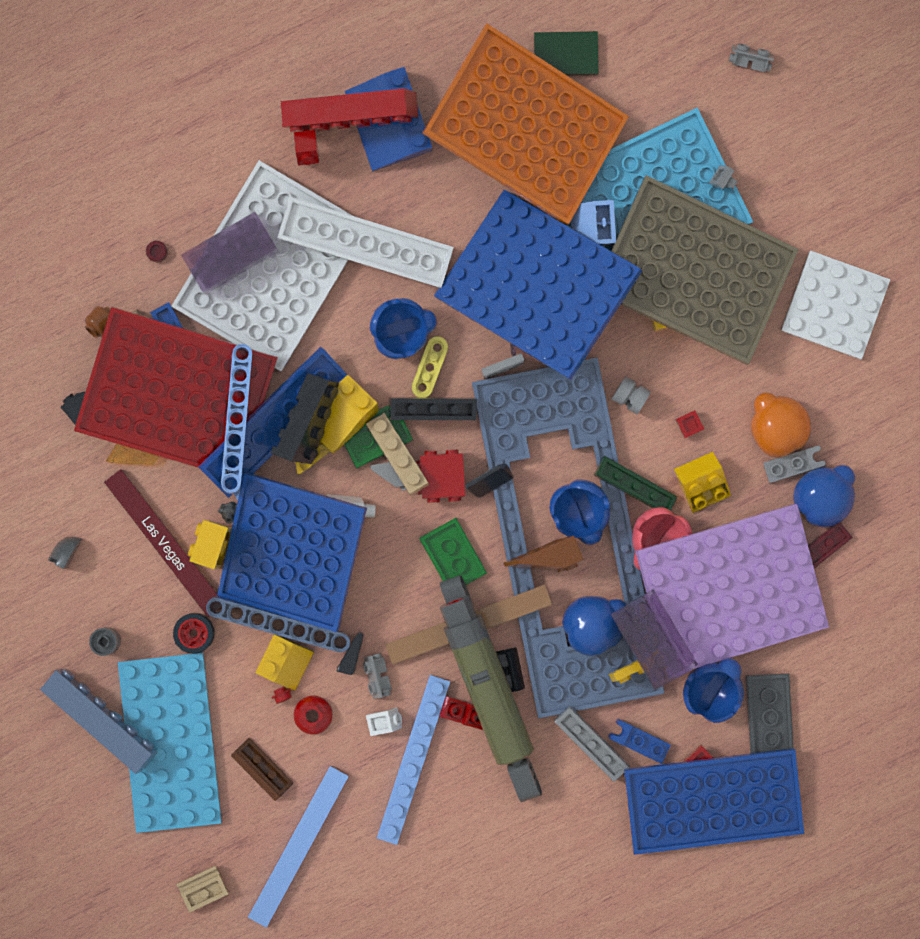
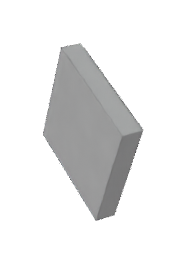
M521 353L482 368L483 378L487 379L523 365V355Z

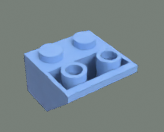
M614 200L581 203L570 221L571 229L603 247L613 246L616 242Z

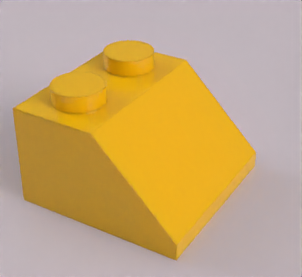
M274 634L255 673L272 682L296 690L314 652L285 637Z

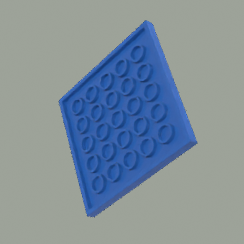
M244 473L217 596L327 630L339 631L367 508L251 473Z

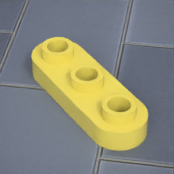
M433 337L427 343L412 383V391L417 397H428L434 389L448 351V344L442 337ZM435 344L441 345L442 349L439 352L434 351L433 347ZM432 364L434 370L429 372L426 370V366ZM420 384H425L427 389L421 392L418 387Z

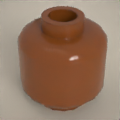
M97 306L85 318V329L93 337H102L111 308Z

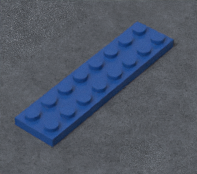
M322 347L315 351L246 419L241 484L244 473L254 474L273 455L270 452L273 446H278L281 440L278 435L281 429H286L290 421L287 416L290 410L298 404L296 397L307 373L316 374L338 383L347 376L345 371ZM232 435L228 442L232 446H238L241 443V438L238 435ZM224 441L198 468L229 498L232 494L226 493L221 485ZM235 456L229 457L227 465L230 468L237 467L239 465L238 458ZM228 478L225 481V487L230 490L235 489L237 481L234 478Z

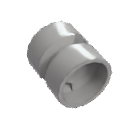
M625 376L611 400L620 405L626 404L627 409L637 415L651 391L642 385L637 387L635 381Z

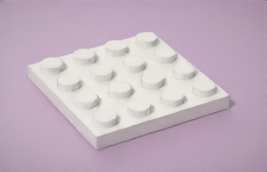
M809 251L781 331L862 360L890 279Z

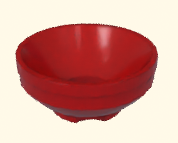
M320 696L304 697L297 703L294 709L295 724L301 731L307 734L322 733L332 722V708ZM311 709L316 710L319 714L318 720L316 722H309L306 718L307 711Z

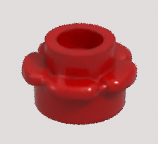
M285 686L274 691L275 695L272 696V699H275L276 704L292 698L290 693L292 690H287Z

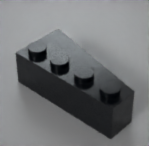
M307 373L296 397L298 404L290 410L287 416L290 421L286 429H281L278 435L281 440L277 447L273 446L271 454L291 462L313 463L318 454L319 442L324 436L326 421L331 415L333 400L338 394V382L316 374Z

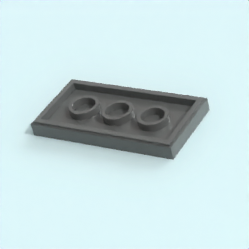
M789 673L746 675L750 753L793 748Z

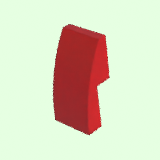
M448 696L445 697L440 717L483 730L473 704Z

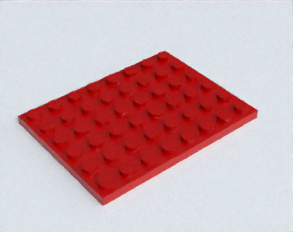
M111 306L74 431L194 467L200 466L225 441L232 353L237 344ZM240 349L236 352V356L240 360L247 359L249 355L245 349ZM251 349L252 362L247 418L264 403L278 358ZM241 370L234 374V378L240 382L244 381L247 377L246 373ZM236 392L233 394L232 399L236 403H241L244 401L245 396L242 392ZM235 413L231 416L230 420L233 424L239 425L243 421V417Z

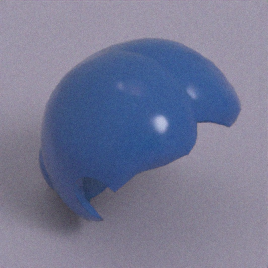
M406 298L392 299L384 302L374 311L369 329L374 337L375 346L382 355L391 359H404L414 355L423 348L427 342L428 335L436 328L437 319L433 312L422 309L413 300Z
M838 465L834 468L820 467L809 471L798 481L794 488L793 502L798 505L799 511L805 515L806 520L810 524L818 527H831L842 522L849 515L855 501L853 488L855 481L854 471L847 465Z
M574 480L570 484L558 488L553 493L549 505L551 516L557 529L567 537L574 536L586 545H594L601 540L603 529L609 522L611 508L607 495L598 485L589 480Z
M584 596L573 601L565 610L562 620L563 628L568 635L571 647L581 654L593 656L600 655L609 648L616 646L623 636V622L628 616V607L620 599L608 600L601 596Z
M727 658L719 663H709L694 669L689 674L683 688V699L688 711L694 715H702L706 720L713 723H721L732 718L740 708L744 696L743 684L740 679L742 672L740 664L734 659Z

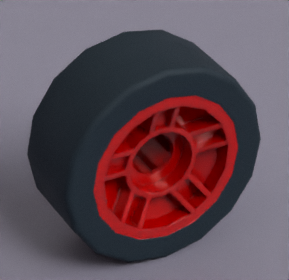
M190 613L182 616L173 628L175 644L186 653L197 654L205 651L214 640L215 629L212 622L207 616L200 613ZM192 629L197 630L198 635L196 637H192L189 634Z

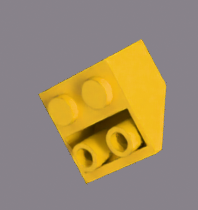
M713 452L674 469L678 483L692 513L731 496L723 468Z

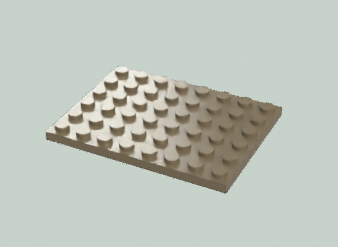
M646 175L642 180L611 252L642 270V273L621 303L622 306L748 365L799 249Z

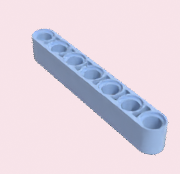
M246 344L235 346L232 353L221 478L222 489L229 494L236 493L241 486L252 350ZM240 349H245L249 355L247 359L240 360L237 358L236 352ZM240 370L244 371L247 375L246 379L241 382L234 378V374ZM242 392L245 396L244 401L241 403L234 402L232 399L233 394ZM235 413L243 417V421L239 425L233 424L230 420L231 416ZM238 435L241 438V443L238 446L230 445L228 442L230 436ZM231 456H235L239 460V465L235 468H230L227 465V459ZM228 478H234L237 481L235 489L230 490L225 487V481Z

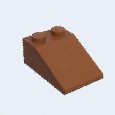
M570 536L554 540L503 564L505 567L538 570L557 569L558 572L577 567V562L584 559L575 537Z

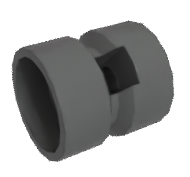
M103 627L91 634L89 645L95 654L107 656L119 649L121 637L115 629Z

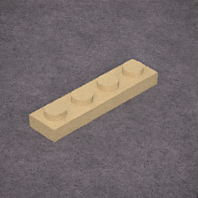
M385 413L366 423L367 428L409 495L411 496L427 487L429 484Z

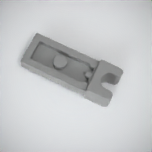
M820 445L764 462L763 465L769 483L825 466V461L816 462L813 459V454L820 451Z

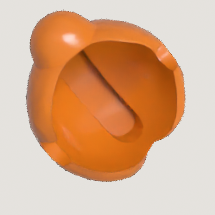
M767 392L758 395L754 402L755 414L751 421V432L760 449L769 456L780 458L788 456L794 450L803 448L811 433V421L806 409L798 401L789 397H776L772 393Z

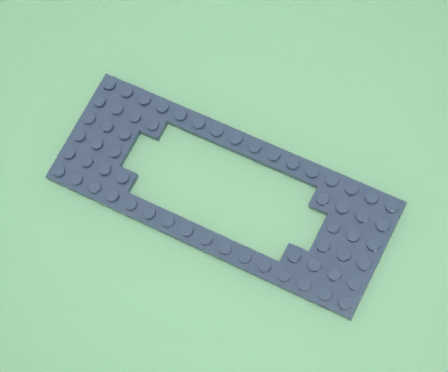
M598 357L584 360L571 380L552 368L546 367L472 382L474 397L477 399V412L489 470L499 464H507L511 470L509 462L530 458L526 437L568 429L572 450L593 446L597 468L603 456L618 463ZM513 479L493 490L507 561L527 553ZM601 479V489L607 495L610 503L611 512L608 525L623 600L628 607V616L623 622V636L616 646L609 648L600 655L588 656L575 651L571 646L567 645L563 626L542 629L539 610L518 617L538 718L559 715L569 706L575 711L664 694L660 668L657 663L650 665L651 670L640 675L638 672L631 674L632 679L621 684L619 681L612 682L609 673L656 652L650 619L647 618L648 608L641 573L635 567L633 561L635 550L632 544L633 533L625 493ZM508 567L514 596L534 589L531 569Z

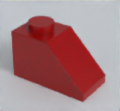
M315 130L294 132L298 166L319 163L320 155Z

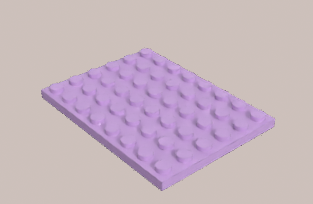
M791 504L635 550L669 676L829 628L797 504Z

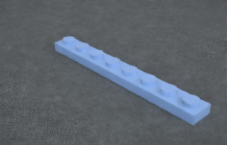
M433 675L429 676L377 839L395 845L398 843L450 684L449 680Z

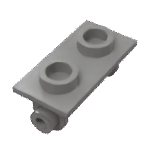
M738 43L737 46L732 45V51L735 52V54L730 53L729 62H732V65L747 68L748 61L750 60L753 61L751 69L764 73L766 71L770 72L772 63H769V60L774 61V55H771L770 51L765 49L751 50L750 46Z
M381 653L363 657V669L368 675V689L370 694L373 695V699L391 695L390 691L392 688L389 676L381 677L380 673L387 672L384 657L381 656Z

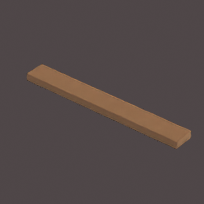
M544 584L475 610L476 614H481L486 628L489 629L550 606L552 601ZM443 622L385 644L392 665L449 644L443 629L447 626L446 623Z

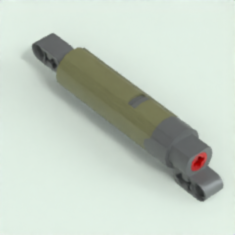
M461 575L440 582V588L446 601L445 604L440 606L447 625L443 629L495 761L498 765H507L509 776L521 803L542 796L541 786L530 759H523L529 756L534 751V748L481 614H476L472 599Z

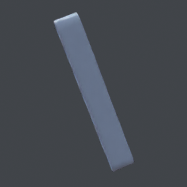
M218 596L212 597L206 605L207 613L210 616L336 652H344L350 646V638L343 631L334 632ZM212 602H220L222 610L220 612L212 611L210 607ZM234 607H239L243 611V616L235 618L232 616L231 610ZM260 613L263 615L264 621L256 624L252 621V615ZM275 619H281L284 621L285 626L281 630H277L273 627L272 622ZM294 626H304L305 633L301 636L295 635L293 632ZM319 630L326 634V638L321 642L316 641L313 636ZM339 636L344 637L347 641L346 645L337 647L334 643L335 638Z

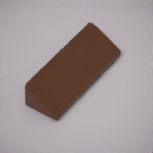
M250 738L231 754V757L273 800L276 801L293 785V782Z

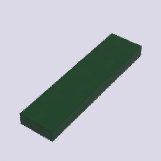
M606 456L602 457L594 474L595 477L651 508L664 507L671 511L677 499L676 495Z

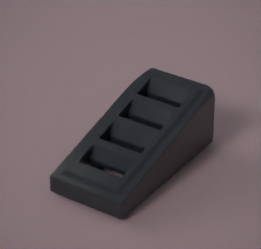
M362 632L356 634L337 667V672L348 675L355 673L364 638Z

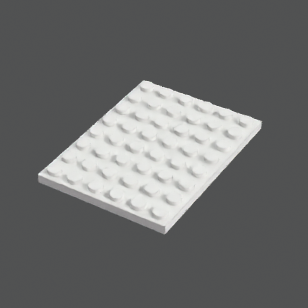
M259 160L173 302L172 307L234 344H246L253 350L278 357L275 368L282 372L349 261L277 238L289 197L348 215L351 214Z

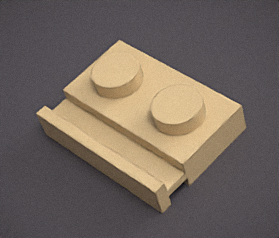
M216 865L176 884L189 913L229 894Z

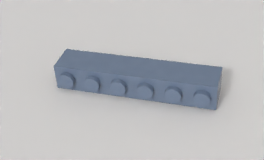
M67 669L55 670L40 690L135 774L142 772L157 754L153 743L147 739L143 740L138 735L139 732L136 728L126 725L122 721V716L116 711H110L106 707V702L100 697H94L87 685L79 683L74 679L75 676L71 671Z

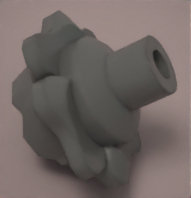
M235 502L221 504L218 510L226 523L231 524L234 521L237 507Z

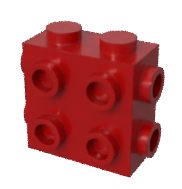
M446 450V454L437 455V451H424V456H420V460L416 461V464L429 485L418 491V495H422V499H427V503L440 502V498H448V502L461 501V497H465L463 453H459L458 450Z

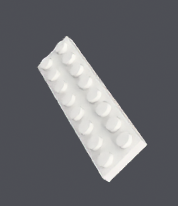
M289 197L277 237L281 240L438 288H442L454 248L293 197Z

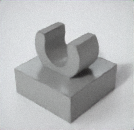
M720 165L709 184L714 188L724 189L726 187L734 189L738 181L731 177L734 173L732 168Z

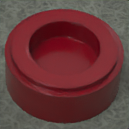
M152 241L146 247V255L152 262L159 263L166 259L168 249L161 241Z

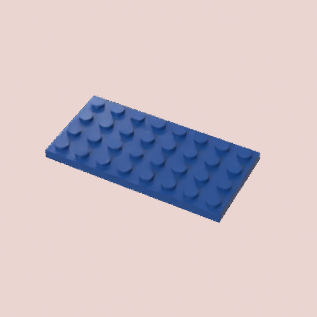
M794 748L624 769L634 855L804 834L796 751Z

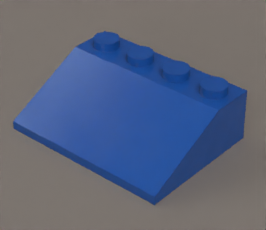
M401 67L345 91V94L403 88L412 90L405 67ZM419 107L418 118H412L410 123H399L392 120L390 125L370 123V127L357 126L372 172L432 151L429 137L422 133L425 125Z

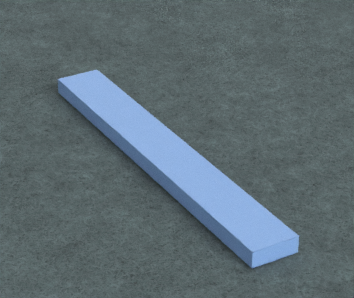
M332 766L329 767L248 918L267 928L349 775Z

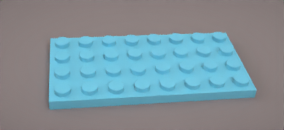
M204 652L118 662L124 723L136 728L139 732L138 735L143 740L147 739L155 746L154 749L157 751V754L142 772L135 774L129 769L136 833L221 824L222 817Z

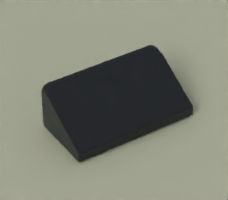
M499 464L467 483L465 487L475 496L481 498L510 481L514 476L507 464Z
M517 648L496 651L511 692L525 689Z

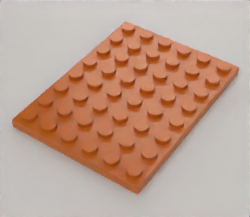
M486 23L422 133L558 221L568 225L629 116Z

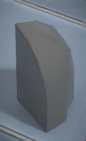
M75 536L66 537L59 541L48 560L62 569H67L82 538Z

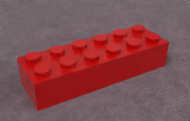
M403 88L281 101L282 127L289 128L290 132L307 130L329 131L330 127L349 129L350 125L370 127V123L390 125L392 120L393 122L410 123L412 118H418L417 93Z

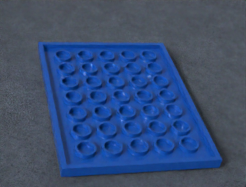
M503 190L443 281L442 288H439L434 296L571 380L642 273V270L508 191Z

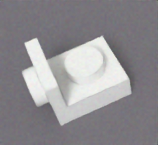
M397 707L366 715L370 736L394 732L402 728V717Z

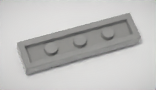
M571 706L554 720L613 781H616L624 773V769L630 768V765Z

